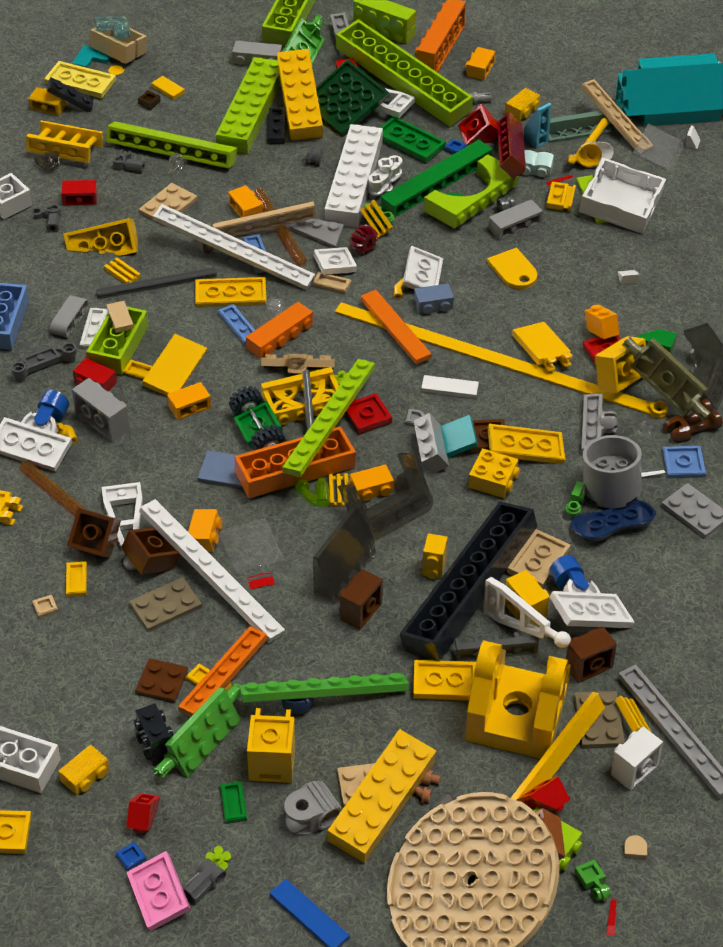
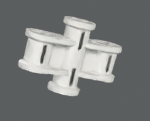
M393 155L389 158H381L378 161L380 169L375 170L369 176V193L371 195L379 196L393 189L391 183L402 175V158L400 156Z

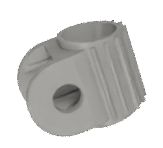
M319 780L303 785L291 793L284 803L286 826L290 832L299 836L310 835L318 830L329 828L342 810V807L325 783ZM297 822H301V823H303V822H308V823L305 824V825H300V824H298Z

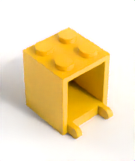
M256 708L255 715H251L247 746L249 781L292 783L295 757L294 717H291V710H286V717L261 716V708Z

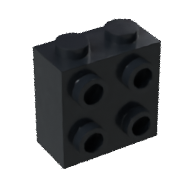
M156 703L135 710L136 719L133 722L137 730L135 732L136 739L139 745L143 743L145 747L143 748L145 759L147 761L151 760L153 766H156L164 759V755L168 752L165 744L174 734L171 727H167L165 724L166 717L163 710L159 711Z

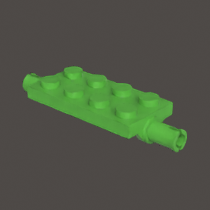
M316 15L313 22H306L303 18L299 20L283 52L309 49L311 63L313 64L325 40L320 35L324 18H321V15Z
M234 683L228 691L219 687L165 744L168 752L164 755V759L159 765L153 769L154 775L157 778L163 780L173 767L177 768L183 776L189 777L240 722L241 719L233 704L240 697L239 684Z

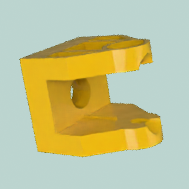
M483 640L476 661L467 710L465 741L541 759L554 742L567 695L571 665L568 664L566 659L549 656L546 674L505 665L506 650L502 649V645ZM510 704H521L528 708V713L513 715L505 707Z

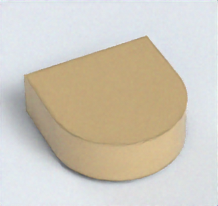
M637 835L628 837L624 845V857L647 859L646 841Z

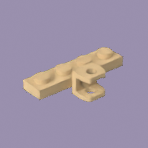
M265 354V357L261 358V366H288V373H302L307 367H335V359H331L329 355H320V359H313V355L288 354L284 355V358H276V354Z

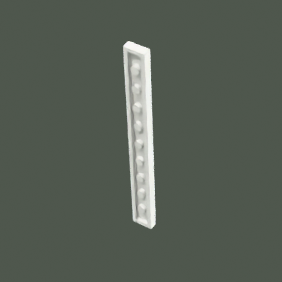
M163 204L153 215V220L304 290L308 289L315 278V274Z
M156 499L140 507L139 513L253 628L267 634L266 641L268 643L284 634L285 629Z

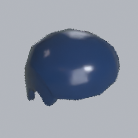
M313 698L281 700L283 708L291 710V714L294 715L305 713L314 702Z

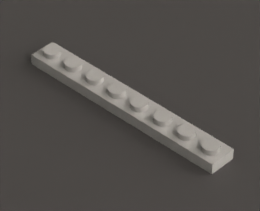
M637 665L619 672V680L716 797L718 799L723 798V767Z

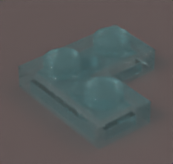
M126 16L95 17L97 30H113L114 37L121 39L130 37L131 31Z

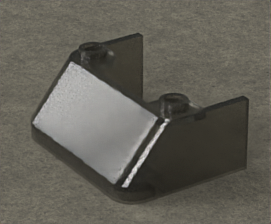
M705 323L684 330L683 335L692 345L689 357L696 365L692 374L708 388L700 398V401L705 398L708 399L713 409L720 406L723 398V343L709 324Z
M415 453L397 454L404 470L403 473L395 478L394 484L397 493L370 508H367L366 503L359 498L355 486H337L349 515L368 535L381 537L431 509L433 497Z

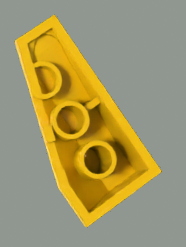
M131 218L63 233L66 248L69 251L89 252L91 250L99 251V254H105V252L115 253L117 256L138 252L137 231L134 219Z

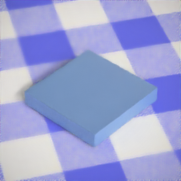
M701 446L663 447L662 451L667 478L706 477Z

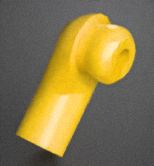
M403 278L394 286V299H402V290L404 288L409 289V287L402 285Z
M57 423V434L71 438L72 444L78 442L75 431L71 426Z

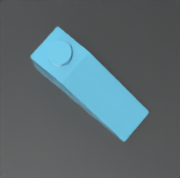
M551 103L538 108L524 127V140L536 149L549 141Z

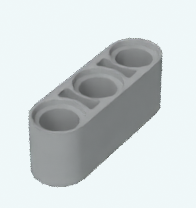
M70 295L52 320L50 333L69 338L67 336L73 332L77 326L75 324L81 320L85 309H88L89 301Z

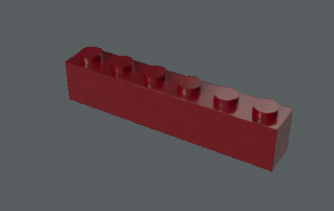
M508 112L497 121L500 167L515 179L526 170L522 123Z

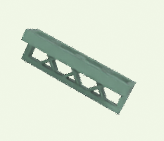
M602 111L550 118L549 143L589 137L601 119L608 118ZM609 124L606 126V129L601 133V135L609 134L612 132ZM582 129H589V130H591V131L585 133V132H583V131H581V130H582ZM572 131L575 132V134L569 135L566 134V132ZM550 134H558L560 136L552 138Z

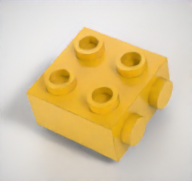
M482 448L469 474L468 488L505 498L507 492H511L513 488L514 478L517 479L519 476L518 459Z

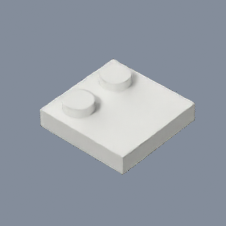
M347 247L314 250L313 256L323 275L347 274L357 270V265Z

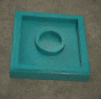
M470 415L441 426L447 458L478 446L473 420Z

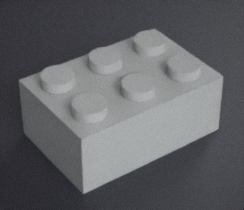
M88 378L72 389L75 414L111 442H114L129 431L127 405L115 398L111 392L103 389L99 383Z

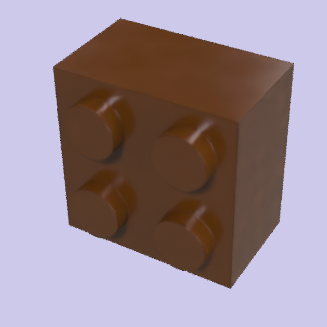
M77 508L67 546L99 556L111 557L122 519Z
M154 527L129 530L121 547L140 575L170 571L174 569L180 553Z
M364 569L357 575H354L350 584L343 588L339 594L340 620L361 630L382 605L383 579Z
M604 626L592 629L580 637L572 638L569 646H567L566 660L571 665L570 673L577 683L613 668L617 643Z

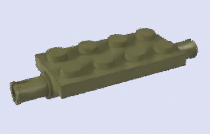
M631 337L624 341L625 343L622 346L634 358L631 367L680 414L686 416L692 410L702 421H705L709 417L708 415H711V412L700 403V398L708 388L654 338L645 347H640Z

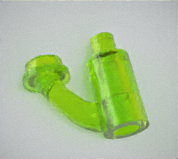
M325 478L318 479V483L315 485L316 495L309 491L310 485L306 480H299L295 486L296 491L301 492L309 501L316 503L318 507L330 505L329 485L325 482Z

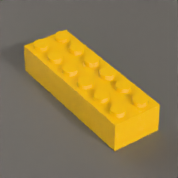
M309 49L277 52L278 70L290 139L301 140L323 137V124Z
M399 729L328 829L327 841L365 863L435 763L436 750Z

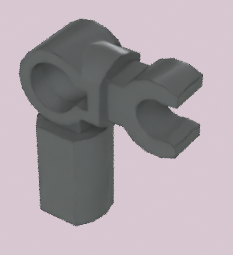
M123 149L119 150L118 156L113 158L114 169L118 171L126 169V171L142 173L145 169V162L130 159L132 157L131 151L124 154Z
M51 204L45 206V208L35 207L34 219L48 218L47 230L49 232H58L59 221L62 215L60 206L58 204Z

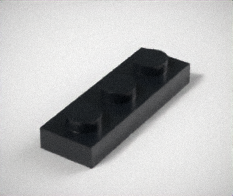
M52 77L48 80L47 92L86 112L92 110L93 98L89 95L83 94Z
M269 107L268 143H285V107Z

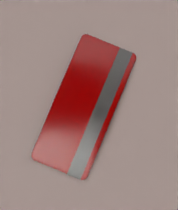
M271 572L247 578L250 590L275 584Z

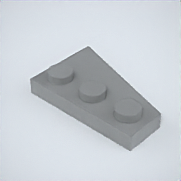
M319 219L291 223L290 231L307 238L310 237L317 240L318 243L331 246V248H337L344 229L343 223Z

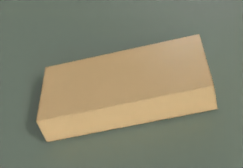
M318 272L312 286L346 294L351 285V280L330 274L323 275L322 272Z
M125 301L107 304V310L116 333L134 329Z

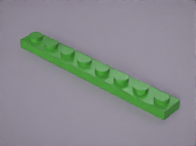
M391 673L390 675L372 674L364 677L353 675L349 678L330 677L329 679L321 680L311 678L306 681H269L262 684L251 682L246 685H239V693L243 702L408 691L409 683L405 675L400 673Z

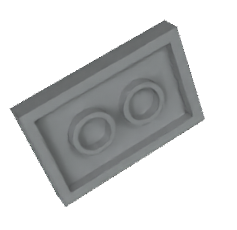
M689 483L685 484L661 504L664 509L704 539L723 525V508Z

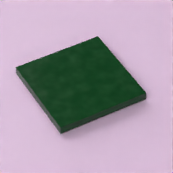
M348 59L316 87L322 121L342 137L348 134L351 124L358 125L390 96V93Z

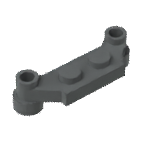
M72 342L63 344L62 348L52 345L20 357L21 362L18 361L11 365L15 380L23 382L29 373L61 361L73 363L76 360V345Z

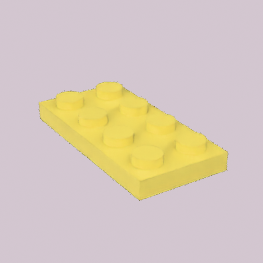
M58 61L44 78L45 84H48V80L52 77L83 94L103 98L116 81V75Z

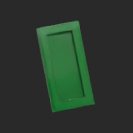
M242 781L220 784L225 823L247 821Z

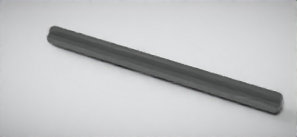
M215 267L108 286L96 289V295L98 299L192 282L197 279L214 278L217 276Z

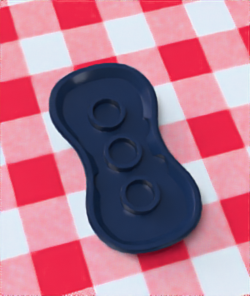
M633 499L627 502L624 507L580 514L571 521V526L583 540L596 542L621 530L642 528L649 525L655 518L656 511L649 503Z

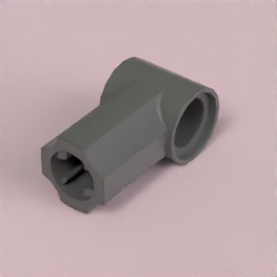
M209 858L205 859L199 865L196 874L182 887L186 898L196 904L212 887L216 888V884L220 880L223 881L225 879L226 871Z

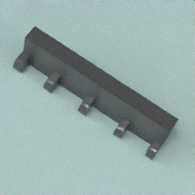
M514 632V638L499 639L498 634H494L493 640H484L501 644L502 649L506 650L505 656L538 653L539 639L534 635L519 637L518 632ZM474 636L473 642L460 643L459 638H455L456 661L477 659L483 641H478V637Z

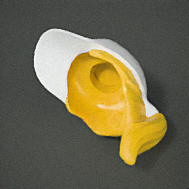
M588 142L581 145L575 155H569L568 162L570 164L577 162L587 168L596 167L600 164L602 158L610 160L614 150L606 142Z

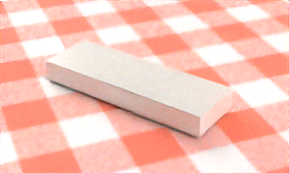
M90 308L79 344L80 348H89L108 314L107 309Z
M424 375L421 392L476 399L479 382Z

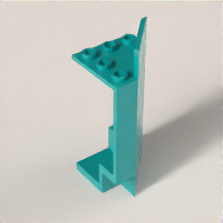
M715 53L639 59L637 69L623 70L622 73H618L615 95L617 105L627 117L641 116L644 127L720 121L723 115V63L717 60Z

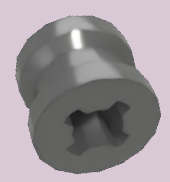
M308 148L306 163L320 165L323 154L322 149L313 150V148Z
M508 196L506 199H497V210L502 212L514 207L515 202L512 196Z

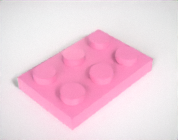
M167 851L127 872L146 926L150 931L191 910Z

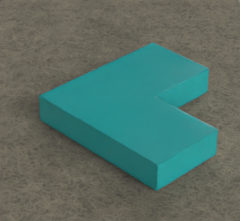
M84 45L72 64L88 68L92 61L108 64L111 57L90 46Z

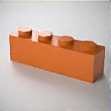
M300 302L295 303L246 336V349L260 359L265 357V354H272L274 350L283 347L287 341L296 338L300 332L312 326L313 312Z

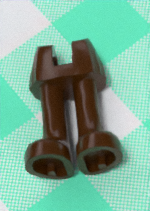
M705 398L700 401L711 412V415H708L709 417L705 421H702L695 413L686 416H674L663 424V428L667 433L672 432L670 436L674 442L691 440V434L695 432L722 427L721 415L717 411L712 412V406L708 399Z

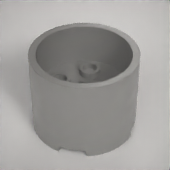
M607 435L598 437L585 446L583 450V483L586 498L589 497L597 502V506L605 508L624 507L627 502L639 498L642 491V453L636 442L623 436Z

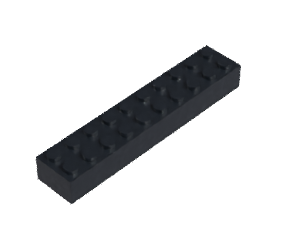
M499 501L400 632L402 644L406 652L437 661L441 660L455 638H457L484 601L486 579L492 577L498 581L538 527L534 509Z

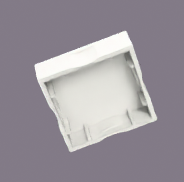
M602 158L595 171L593 180L589 182L582 196L578 212L643 234L662 195L666 179Z

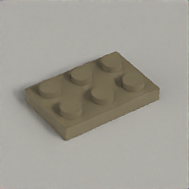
M183 577L129 601L131 608L148 632L202 608V603Z
M617 691L595 692L599 694L605 709L581 739L582 748L617 747L619 744H624L620 709L615 701L618 698ZM575 692L576 711L579 710L592 692Z

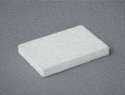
M411 246L402 285L412 289L439 285L443 258Z

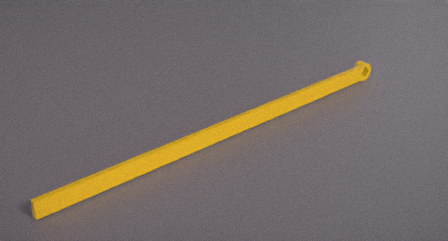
M342 302L335 310L336 314L385 329L370 311ZM406 323L422 342L583 394L603 393V400L651 415L656 419H663L668 414L669 407L663 401L649 402L621 392L615 393L599 390V386L553 370L547 371L546 368Z

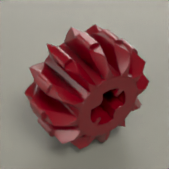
M365 224L355 228V232L351 233L352 237L349 241L351 242L350 246L357 253L368 254L369 250L372 251L373 247L376 246V241L379 238L377 237L378 233L370 225Z

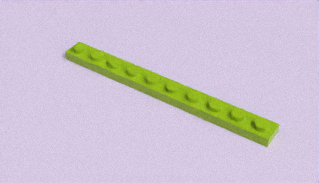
M361 359L355 362L283 465V473L297 477L303 475L375 370V363Z

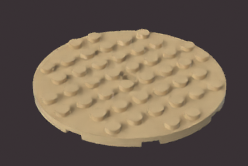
M493 792L470 793L458 796L456 800L445 805H438L411 828L405 836L406 841L399 853L396 852L388 877L387 903L390 906L391 921L394 928L408 947H523L542 926L557 893L559 857L552 834L543 820L530 807L504 794ZM471 875H476L478 879L468 885V878Z

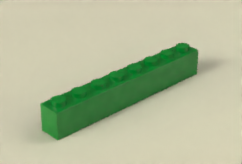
M477 140L383 194L380 202L382 210L391 212L394 218L424 201V197L434 190L439 192L477 170V162L486 155L492 156V148Z

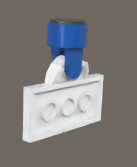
M47 390L37 405L39 409L37 413H28L22 422L4 417L0 424V454L56 472L73 443L71 438L57 434L58 430L55 421L61 420L70 406L68 398L56 390Z
M562 556L552 563L549 573L556 585L563 591H553L549 598L567 626H604L612 628H631L635 622L617 594L600 593L592 580L588 583L583 576V569L574 556Z

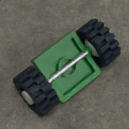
M245 386L243 390L238 389L237 394L235 392L232 394L233 397L229 399V407L249 447H252L255 451L287 442L282 432L281 424L269 403L265 402L256 387L252 388V386H249L247 389Z

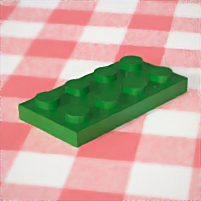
M395 116L379 127L383 128V142L425 163L446 146V141Z

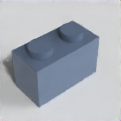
M449 283L414 288V302L418 314H430L438 311L446 312L453 309L454 297Z

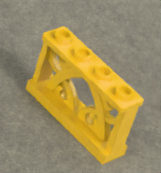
M332 367L310 372L311 394L315 395L312 399L313 416H318L330 400L331 396L327 394L333 395L339 387ZM302 374L261 383V395L265 402L269 403L281 425L306 419L305 404L293 401L297 392L304 391ZM325 385H330L332 389H325ZM271 398H276L278 401L273 404ZM283 404L282 410H276L278 406Z

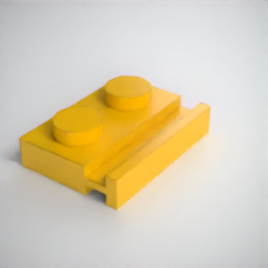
M552 182L546 208L562 211L563 209H568L571 212L576 185L572 187L565 183Z

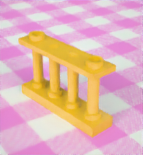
M42 120L40 121L39 135H26L27 152L89 163L91 160L90 148L92 146H103V132Z

